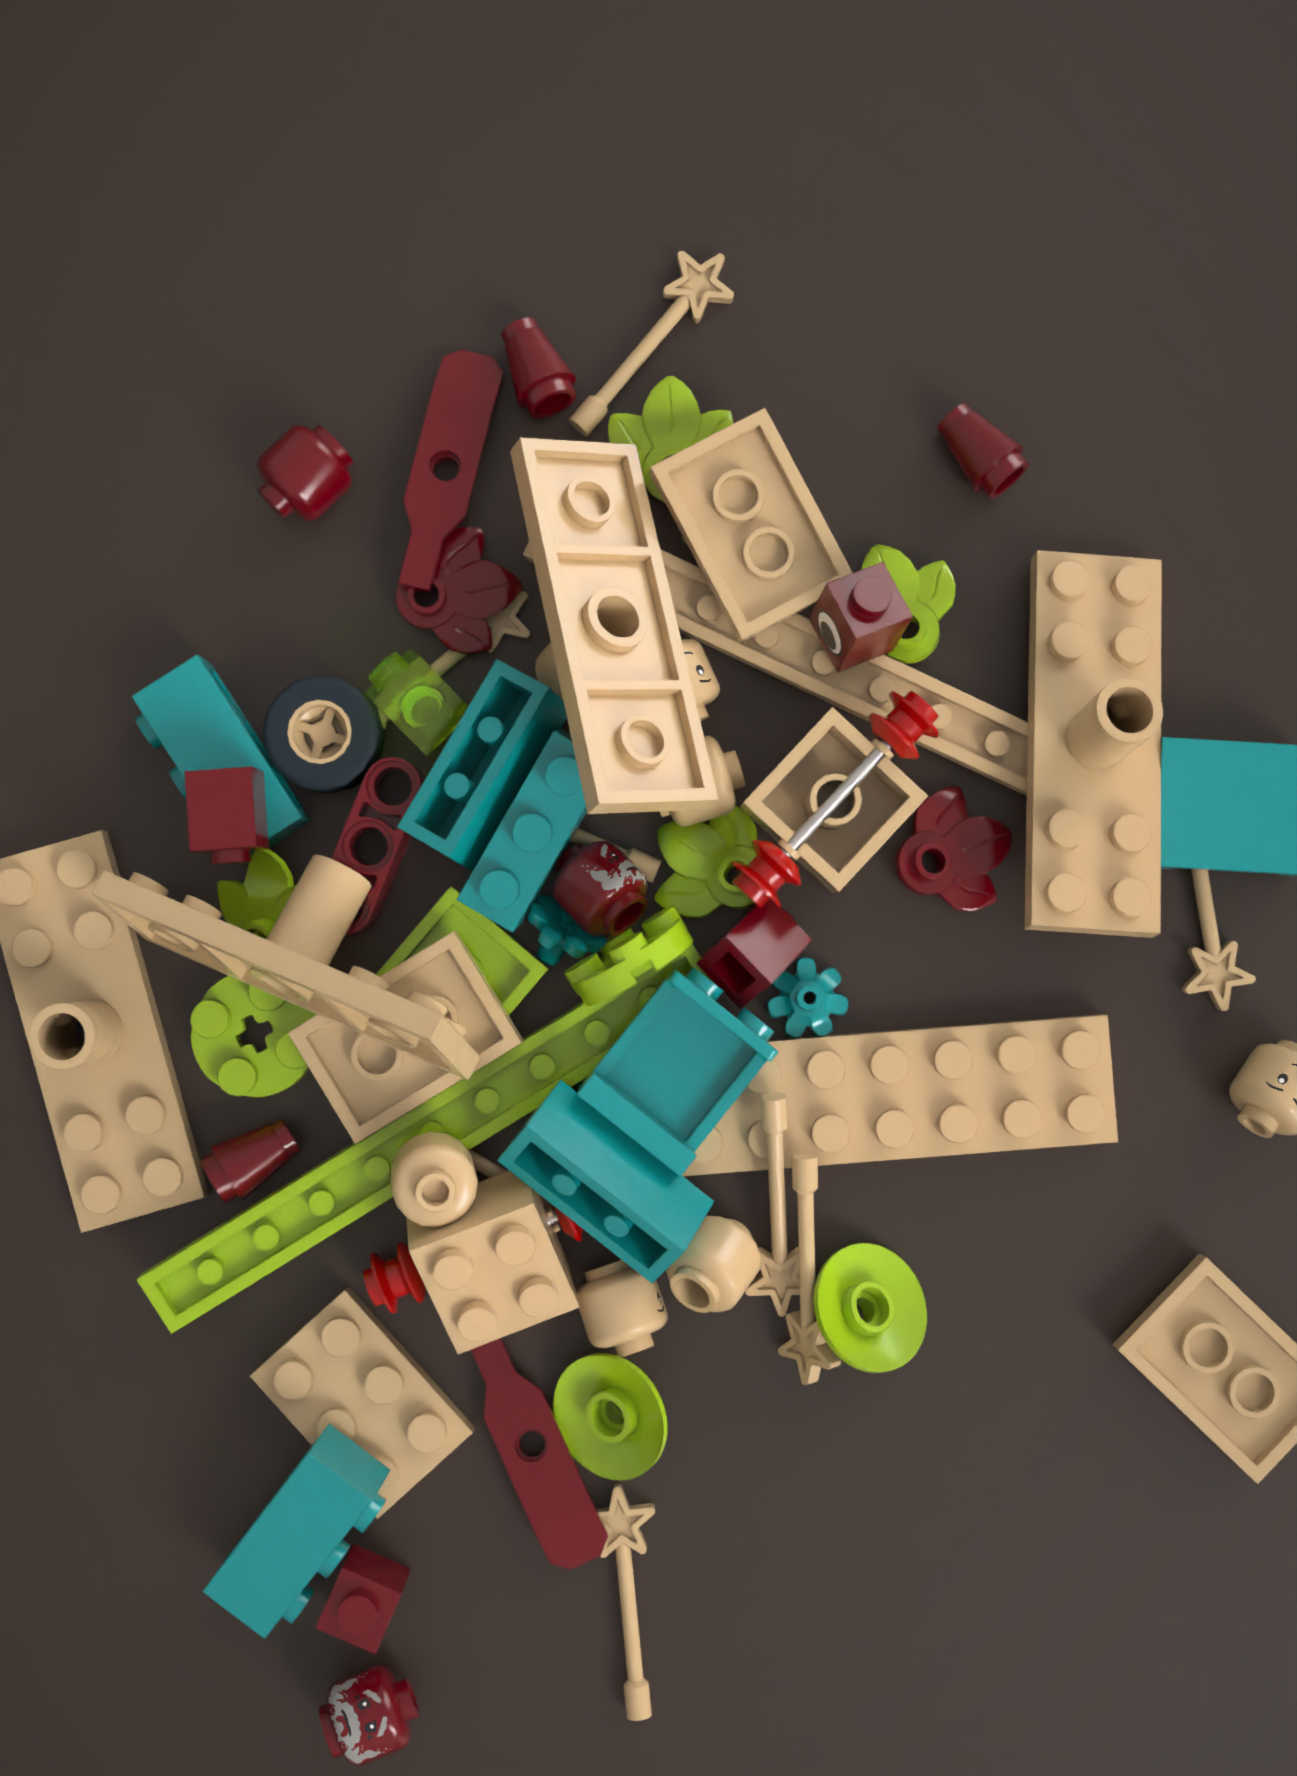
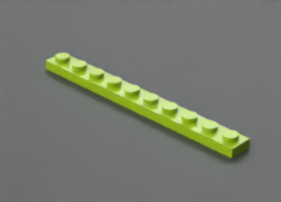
M692 943L684 952L656 971L652 967L635 978L637 984L593 1006H586L584 1002L579 1003L524 1037V1041L474 1071L469 1080L461 1079L358 1143L350 1144L141 1273L137 1278V1282L170 1333L172 1334L391 1199L393 1197L391 1191L392 1161L400 1147L411 1138L428 1132L446 1133L460 1140L470 1150L535 1110L560 1080L572 1087L585 1079L673 968L686 976L694 967L711 980L696 964L701 958Z

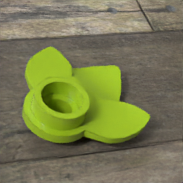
M667 376L651 390L643 406L642 416L628 413H616L610 416L608 437L610 443L636 445L645 486L654 498L665 503L649 473L651 466L734 423L731 411L714 410L700 414L698 403L691 390L676 377Z
M875 545L866 555L862 569L884 562L913 615L910 622H914L919 626L916 636L910 639L900 638L894 650L884 655L903 664L920 662L935 650L940 637L938 621L953 606L956 589L953 575L943 560L930 563L917 571L910 559L901 551L890 546Z
M735 806L731 813L711 819L709 824L700 822L681 827L674 821H671L658 829L657 836L660 851L668 865L675 871L661 885L654 896V900L663 909L674 905L680 916L701 919L712 914L721 906L731 909H746L755 905L735 885L727 882V875L734 868L731 864L733 861L748 865L756 857L751 842L753 839L757 840V829L750 816L741 808Z
M270 849L254 851L251 862H249L244 884L230 879L217 882L219 903L226 922L264 939H267L296 887L293 883L291 871L285 861Z

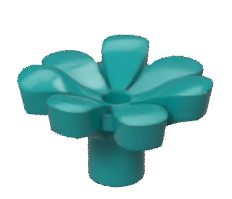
M539 895L536 902L531 904L528 920L541 931L538 938L540 946L537 949V955L545 963L550 965L558 964L565 952L574 958L581 959L587 951L597 953L607 943V938L604 935L593 936L584 932L557 905L552 897Z
M806 956L798 958L795 962V974L791 975L784 970L771 984L780 994L766 1001L765 1008L767 1014L771 1018L786 1016L787 1019L783 1026V1033L789 1038H800L806 1027H810L816 1037L830 1035L833 1031V1025L829 1015H844L849 1007L848 998L841 994H834L833 990L841 983V974L833 967H827L818 974L816 973V963L813 958ZM806 992L811 993L814 997L811 1004H807L804 1001V994Z

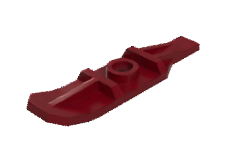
M461 349L442 358L431 392L403 499L412 532L398 581L400 586L430 593L444 540L466 519L493 411L504 378L503 370L491 356ZM451 461L455 463L459 468L457 476L450 481L439 480L435 476L434 470L440 462Z
M502 1338L471 1349L486 1383L483 1418L529 1522L550 1564L571 1570L601 1556L608 1538V1531L588 1493L543 1390L517 1371ZM534 1431L543 1437L545 1446L540 1454L529 1455L523 1451L521 1438L525 1433Z

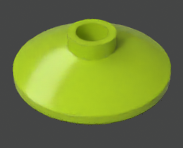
M857 1243L842 1248L830 1256L822 1266L815 1283L814 1310L821 1334L832 1351L848 1365L869 1373H885L908 1363L918 1352L927 1326L925 1297L919 1281L910 1267L892 1251L871 1243ZM857 1304L863 1311V1320L858 1313Z
M593 1353L573 1362L560 1376L554 1392V1417L571 1455L577 1462L597 1476L616 1481L636 1478L654 1466L662 1455L666 1444L667 1416L656 1387L641 1369L620 1356L609 1353ZM617 1406L620 1408V1410L622 1411L623 1415L619 1412Z

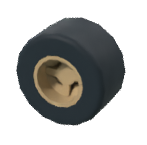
M314 675L295 680L276 695L266 712L263 739L268 758L283 777L307 790L333 794L352 789L363 781L371 765L382 757L385 731L381 724L379 711L360 689L339 677Z

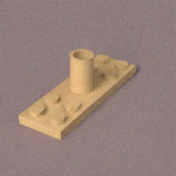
M520 437L510 453L551 640L539 654L536 660L535 671L538 681L550 687L564 701L587 813L707 810L719 799L636 445Z
M1037 550L1030 559L1025 930L1153 938L1161 933L1162 560Z
M103 830L0 859V944L81 1233L202 1199L209 1195L136 931L91 894L92 889L104 870L120 877L108 831ZM78 1020L82 1024L85 1032V1041L83 1046L79 1042L76 1035V1025Z
M322 855L312 856L267 939L220 920L222 913L196 897L186 895L182 903L166 897L169 891L165 887L139 873L133 872L128 881L104 870L91 891L93 896L146 940L456 1076L469 1080L480 1059L477 1052L464 1039L467 1030L446 1018L445 1015L448 1009L438 1001L416 991H410L407 999L388 992L387 989L390 985L384 979L357 966H353L349 974L329 966L372 887L370 882L362 875L338 861Z

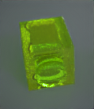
M411 649L402 657L397 652L386 657L370 674L369 680L373 685L364 693L426 756L455 730L468 708L467 704Z

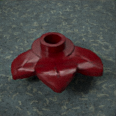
M477 527L457 528L444 540L432 582V587H435L439 592L438 600L434 605L430 607L418 605L416 603V594L419 590L400 586L399 584L396 589V604L402 617L416 628L424 630L433 629L446 648L461 654L482 653L493 648L492 634L486 619L508 608L520 594L523 586L521 581L505 567L488 560H481L484 551V533L481 528Z
M958 786L943 788L926 798L916 809L914 814V835L907 838L900 845L896 854L897 875L904 886L910 891L923 896L937 894L955 910L973 912L983 909L997 901L996 890L986 873L999 866L1007 857L1011 848L1012 832L1003 823L992 818L982 816L969 818L961 788ZM924 852H928L934 857L937 864L935 873H930L923 867L922 855Z

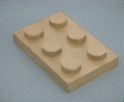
M766 408L651 466L649 473L739 643L816 604L826 583L853 573Z
M453 931L380 976L390 985L387 989L388 992L407 999L410 991H416L431 997L448 1009L445 1017L467 1030L464 1039L480 1056L474 1071L524 1041L458 931ZM319 1015L314 1016L288 1032L355 1144L463 1079Z
M1199 1253L1112 1345L1258 1484L1297 1443V1344L1207 1257Z
M349 1286L250 1375L254 1382L311 1445H313L330 1423L391 1470L378 1491V1494L384 1497L386 1502L376 1515L377 1519L466 1440L475 1428Z

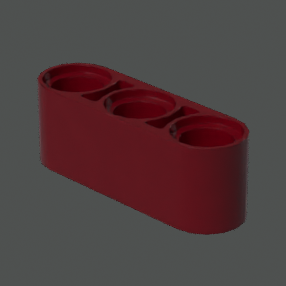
M389 757L380 759L371 765L364 776L331 858L362 875L372 886L363 901L362 915L356 922L350 925L346 935L364 933L374 926L381 914L412 837L397 826L425 781V777L419 769L404 759ZM392 772H406L412 783L410 796L399 805L392 806L386 804L381 796V783ZM376 829L381 831L387 839V854L379 863L368 866L359 858L357 844L364 833Z

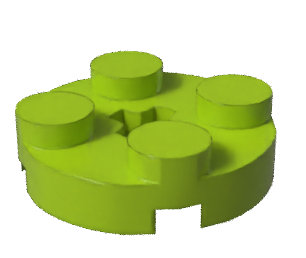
M674 905L659 911L641 924L644 929L643 932L634 934L632 929L629 928L620 935L608 937L607 943L600 949L603 954L601 958H599L597 953H594L564 972L575 993L581 997L586 1006L601 1003L637 984L635 978L652 967L656 971L693 943V938Z
M227 976L207 991L202 1001L196 1005L191 1014L193 1053L204 1074L229 1095H244L257 1098L274 1095L293 1086L307 1074L309 1067L288 1032L317 1014ZM249 1015H253L258 1023L269 1021L272 1025L273 1032L265 1037L267 1048L263 1051H258L254 1044L245 1045L241 1039V1033L246 1030L244 1021Z

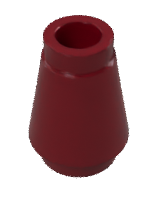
M530 317L521 318L507 325L503 329L501 337L505 344L504 347L518 405L526 408L530 416L537 419L547 418L565 410L576 398V392L573 388L576 377L543 331L538 327L535 319Z
M962 403L951 410L937 427V430L944 437L946 444L974 491L979 492L983 490L990 499H994L1008 490L1020 479L1029 466V463L1021 455L1024 448L976 411H973L966 403Z
M281 1118L272 1124L269 1123L211 1145L212 1153L200 1159V1163L210 1182L225 1203L238 1196L244 1201L288 1162L291 1156L300 1152L301 1149Z

